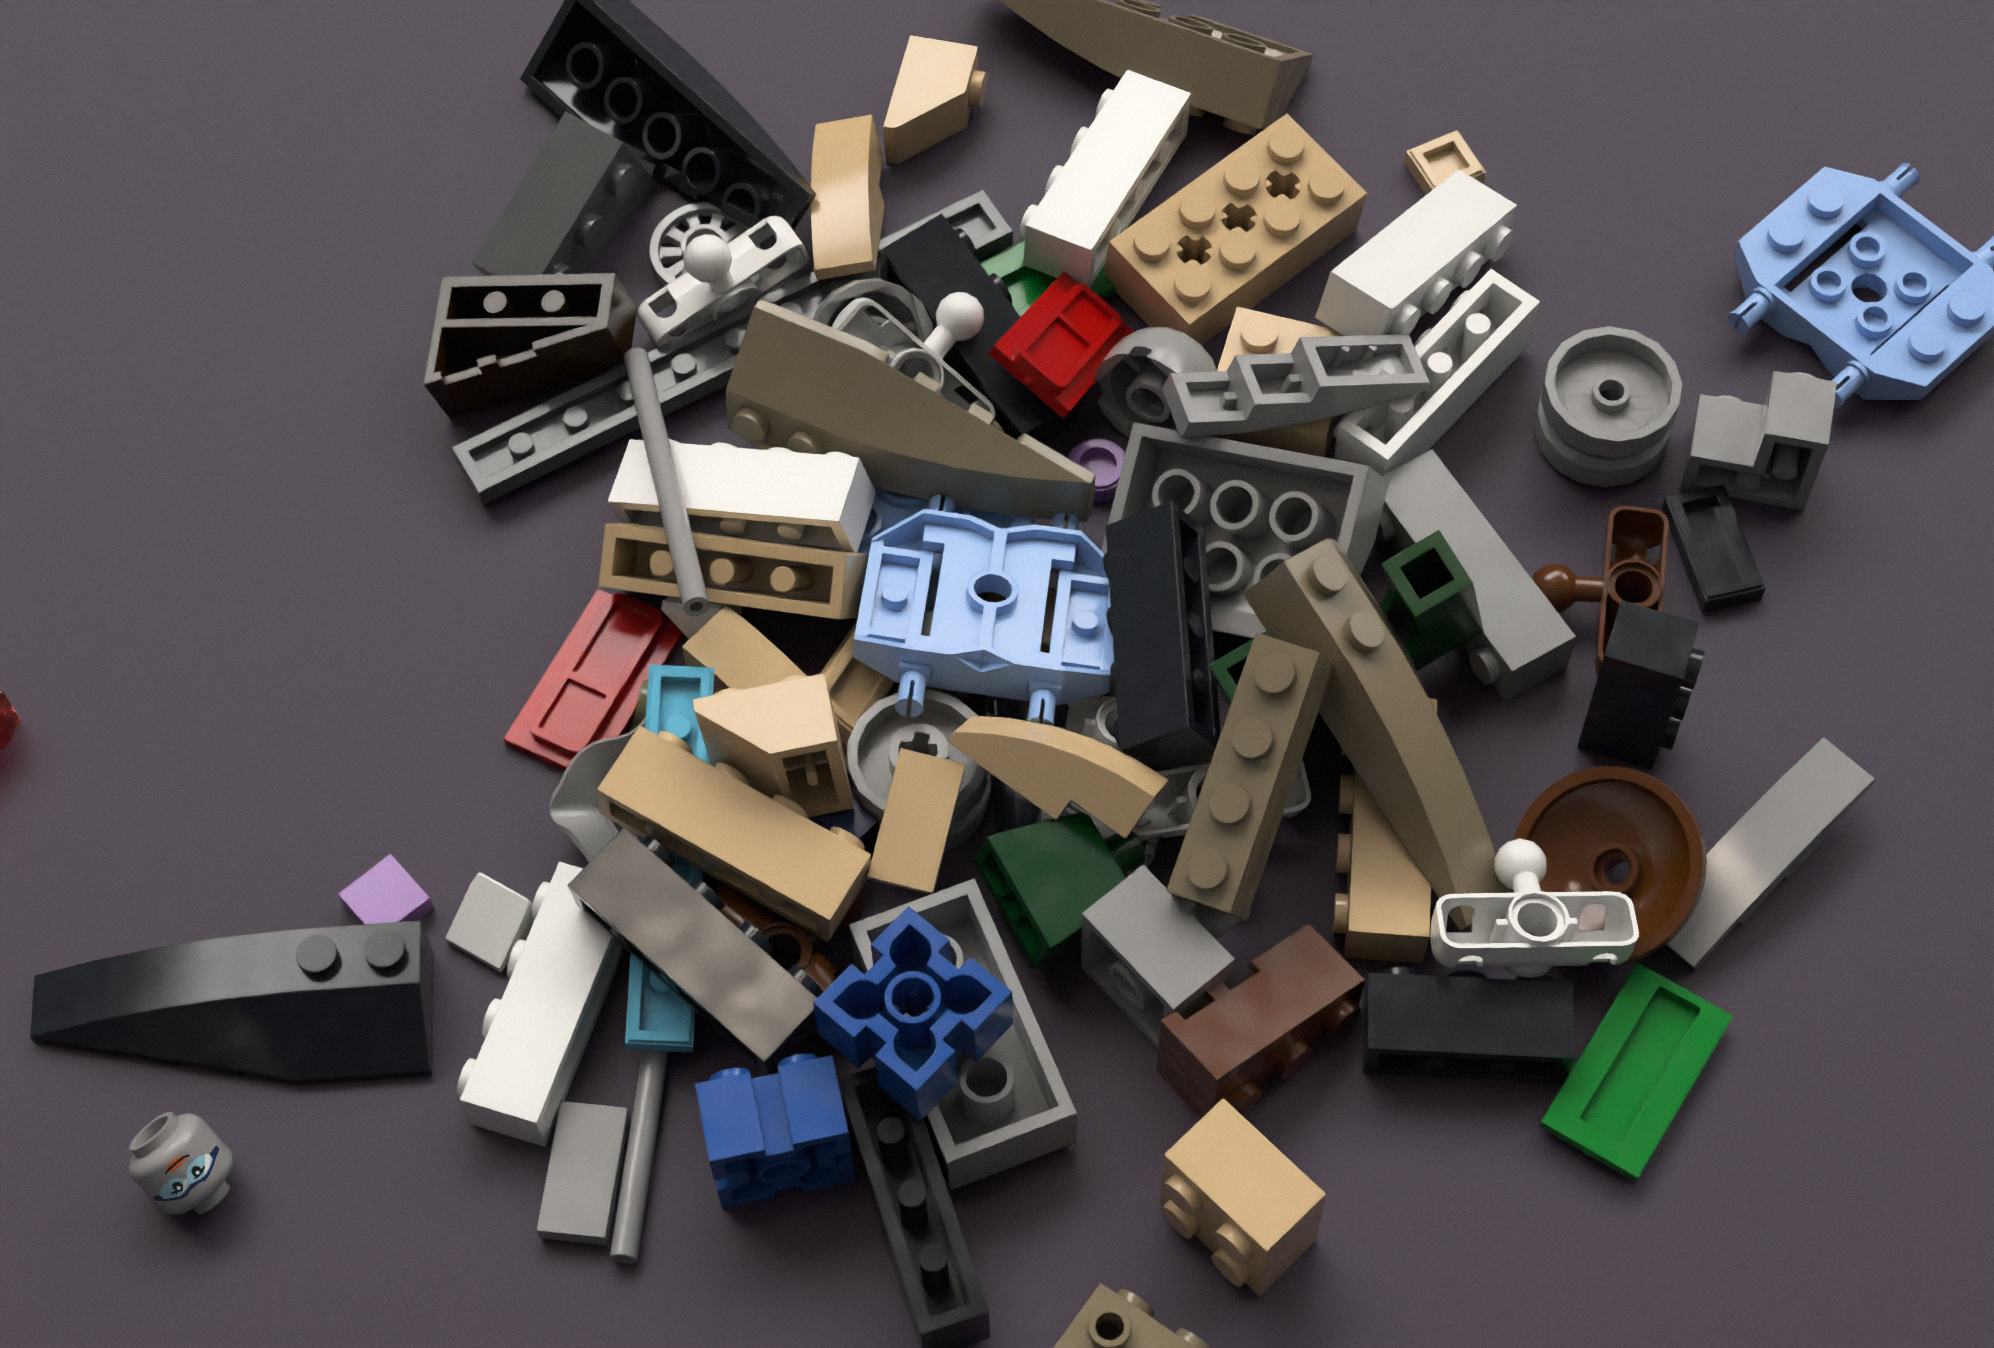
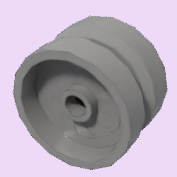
M1611 326L1583 330L1562 342L1548 361L1543 389L1538 403L1534 432L1540 452L1556 471L1578 483L1607 488L1631 484L1653 471L1666 452L1671 428L1675 422L1680 405L1682 381L1675 361L1658 342L1635 330Z
M927 689L924 694L922 714L917 717H910L912 697H909L906 717H904L895 710L898 693L876 701L860 716L847 742V768L851 795L853 799L878 820L880 830L900 748L964 763L966 769L945 853L962 846L982 827L992 803L990 772L948 743L956 729L971 716L978 715L958 698Z

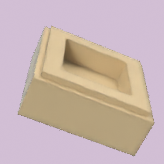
M1458 130L1406 151L1404 164L1425 195L1458 169L1482 184L1485 182L1486 171Z

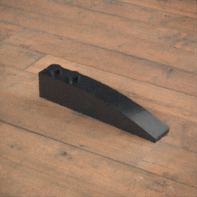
M564 0L520 77L524 84L561 117L566 111L623 141L651 177H659L679 187L678 191L696 200H704L720 208L723 214L749 227H753L769 216H779L794 231L817 195L786 154L728 90L629 0Z
M418 920L292 929L220 937L108 957L34 976L30 1038L35 1043L109 1055H117L119 1052L148 1056L152 1062L177 1066L179 1061L211 1066L216 1072L241 1076L242 1072L272 1076L275 1077L277 1082L294 1085L432 1076L434 952L422 923Z

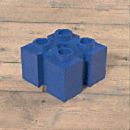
M908 906L871 944L873 966L863 974L851 964L813 1002L818 1035L858 1069L870 1057L876 1061L879 1087L921 1121L958 1082L956 1059L964 1052L977 1062L1013 1025L1012 991L971 957L959 969L951 963L950 940Z
M814 1054L793 1055L778 1063L779 1073L751 1078V1073L748 1069L730 1068L713 1074L709 1081L695 1083L709 1163L722 1209L775 1198V1191L801 1186L802 1192L856 1181L849 1133L833 1055L821 1058Z

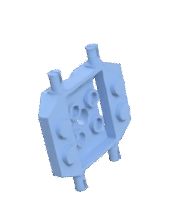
M1909 163L1900 164L1885 180L1879 182L1872 178L1824 166L1738 240L1734 257L1746 300L1728 314L1729 324L1733 329L1739 325L1737 332L1746 334L1752 326L1762 319L1782 336L1811 346L1828 372L1835 377L1831 381L1837 382L1834 401L1835 408L1841 407L1854 393L1864 400H1921L1994 334V235L1976 252H1970L1901 200L1900 197L1920 181L1919 173L1914 167L1909 171L1911 166ZM1855 224L1863 228L1825 263L1815 269L1793 291L1790 292L1784 288L1786 284ZM1861 287L1870 288L1879 294L1881 301L1863 302L1856 298L1852 290Z
M935 495L929 501V509H923L872 537L854 635L852 657L893 681L900 683L895 703V710L900 715L906 717L909 697H912L910 717H917L922 714L925 688L932 687L1029 701L1027 721L1038 723L1039 716H1043L1042 724L1054 726L1056 705L1109 693L1111 685L1110 667L1114 663L1113 635L1107 623V610L1111 607L1109 580L1103 566L1104 553L1082 531L1077 530L1079 520L1076 516L1069 514L1067 529L1063 528L1065 513L1058 514L1053 518V527L1033 524L1001 529L972 515L953 513L955 502L946 495L943 511H939L941 495ZM940 553L943 554L931 632L930 636H924L921 634L934 554ZM1053 569L1059 570L1049 653L1040 652L1050 570ZM983 592H995L1005 597L1006 600L987 602L977 595Z

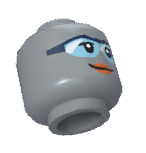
M172 1112L163 1113L148 1123L135 1136L129 1146V1150L133 1153L129 1163L130 1177L158 1208L168 1215L175 1216L192 1209L198 1214H203L216 1206L229 1191L230 1185L225 1180L233 1167V1153L207 1123L193 1113L175 1116Z

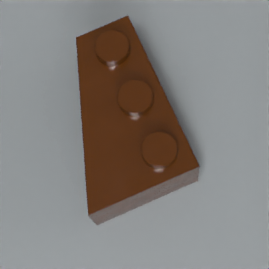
M1309 923L1253 959L1248 966L1251 972L1231 989L1220 981L1206 990L1203 997L1210 1004L1185 1020L1177 1011H1174L1160 1021L1157 1072L1201 1119L1223 1098L1243 1116L1260 1099L1262 1095L1260 1088L1277 1074L1282 1078H1287L1295 1073L1310 1057L1312 1053L1311 1045L1327 1032L1332 1037L1338 1036L1359 1016L1361 1012L1359 1004L1365 979Z

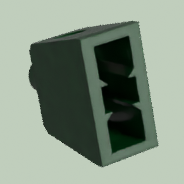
M1078 812L1059 817L1057 820L1051 819L996 833L987 838L973 862L1035 970L1081 939L1082 913L1125 879L1124 873L1143 865L1146 857L1143 845L1135 832L1131 831L1126 838L1116 833L1103 839L1091 817L1086 813Z

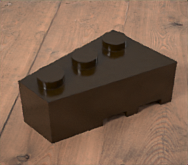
M616 273L442 276L423 385L446 415L451 418L625 364L624 355L632 348L637 307Z

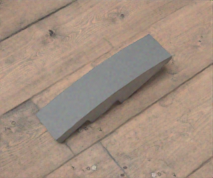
M1409 334L1300 337L1291 353L1235 355L1227 371L1170 373L1162 390L1180 437L1192 438L1247 433L1333 417L1424 391L1430 382Z
M1823 737L1706 854V877L1698 905L1687 924L1666 945L1692 968L1697 970L1739 922L1743 924L1784 877L1789 879L1873 785L1875 778Z

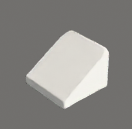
M479 872L471 882L445 939L447 943L501 973L509 962L516 942L520 939L525 940L534 923L531 915L533 904L526 897Z

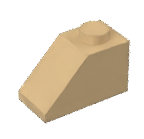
M910 35L883 125L886 162L898 164L967 128L973 105L982 106L987 87V72L979 71L978 46Z

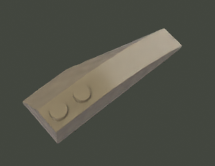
M1000 0L1048 37L1101 69L1120 78L1129 70L1191 93L1189 115L1202 117L1204 111H1208L1225 117L1223 126L1249 135H1256L1257 129H1265L1283 116L1310 67L1314 55L1193 14L1190 15V18L1170 15L1169 19L1160 17L1161 5L1146 0H1117L1116 4L1107 0Z
M759 299L754 306L726 387L728 430L737 433L749 442L762 443L772 448L782 447L797 453L822 455L829 452H842L852 457H859L873 486L906 496L930 501L933 496L941 495L940 503L944 504L946 495L954 500L955 507L1018 517L1053 519L1056 515L1065 513V521H1068L1069 514L1076 516L1079 522H1087L1093 511L1096 479L1094 473L1027 434L1021 435L1017 440L1008 436L994 420L995 415L974 403L968 411L962 409L937 394L941 385L939 382L920 371L913 380L887 365L885 362L889 353L870 342L763 299Z
M1326 538L1282 562L1243 595L1270 637L1320 652L1334 666L1318 712L1438 898L1447 894L1508 893L1506 886L1499 881L1495 874L1494 858L1496 854L1463 768L1427 697L1409 650L1338 541ZM1462 905L1454 907L1449 911V915L1460 931L1472 924L1474 908Z

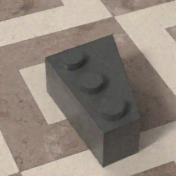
M565 111L472 261V264L485 276L582 274L655 188L657 183L623 141Z

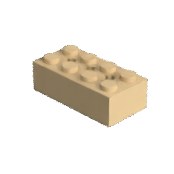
M1286 113L1110 240L1103 275L1116 286V293L1149 327H1168L1185 333L1203 345L1232 323L1237 307L1253 308L1354 233L1359 224L1367 192Z

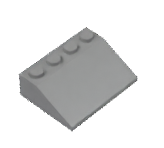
M1133 422L1108 524L1173 501L1204 528L1212 631L1253 639L1255 633L1262 634L1266 629L1243 594L1285 560L1326 538H1331L1338 541L1359 575H1361L1375 542L1389 481L1369 465L1211 436L1181 438L1178 430ZM1106 533L1101 549L1104 554L1107 552Z

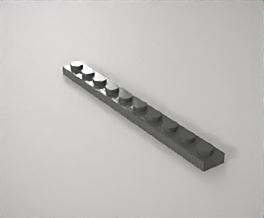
M981 190L880 239L875 271L817 280L814 271L717 318L716 321L713 320L647 352L663 417L727 386L753 308L759 299L814 319L817 308L830 292L853 280L881 279L882 248L941 213L954 230L961 228L967 233L976 248L978 261L1012 246V229L986 193ZM625 364L618 366L452 447L456 462L482 505L639 429V420Z

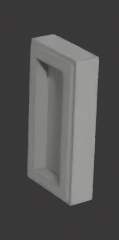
M567 1101L560 1102L537 1225V1233L540 1238L608 1245L630 1121L628 1108Z

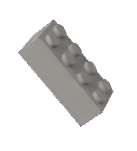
M975 878L849 924L853 958L858 970L863 974L873 966L871 951L873 941L909 906L950 940L951 963L959 969L971 957L1012 991L1013 1025L977 1062L964 1052L956 1059L958 1082L924 1117L949 1191L1076 1143L1077 1112Z

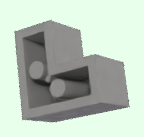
M1773 371L1762 405L1743 402L1733 396L1722 395L1715 397L1700 394L1689 429L1681 488L1694 491L1724 484L1729 497L1804 510L1829 445L1837 382L1818 379L1802 372L1784 373Z

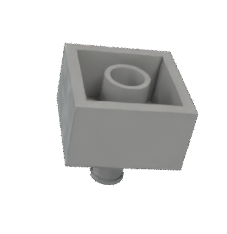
M1142 865L1082 913L1081 968L1159 1049L1160 1021L1163 1018L1177 1011L1185 1020L1210 1004L1203 996L1206 990L1220 981L1229 989L1232 988L1235 958L1217 940L1238 924L1241 919L1198 904L1188 911Z

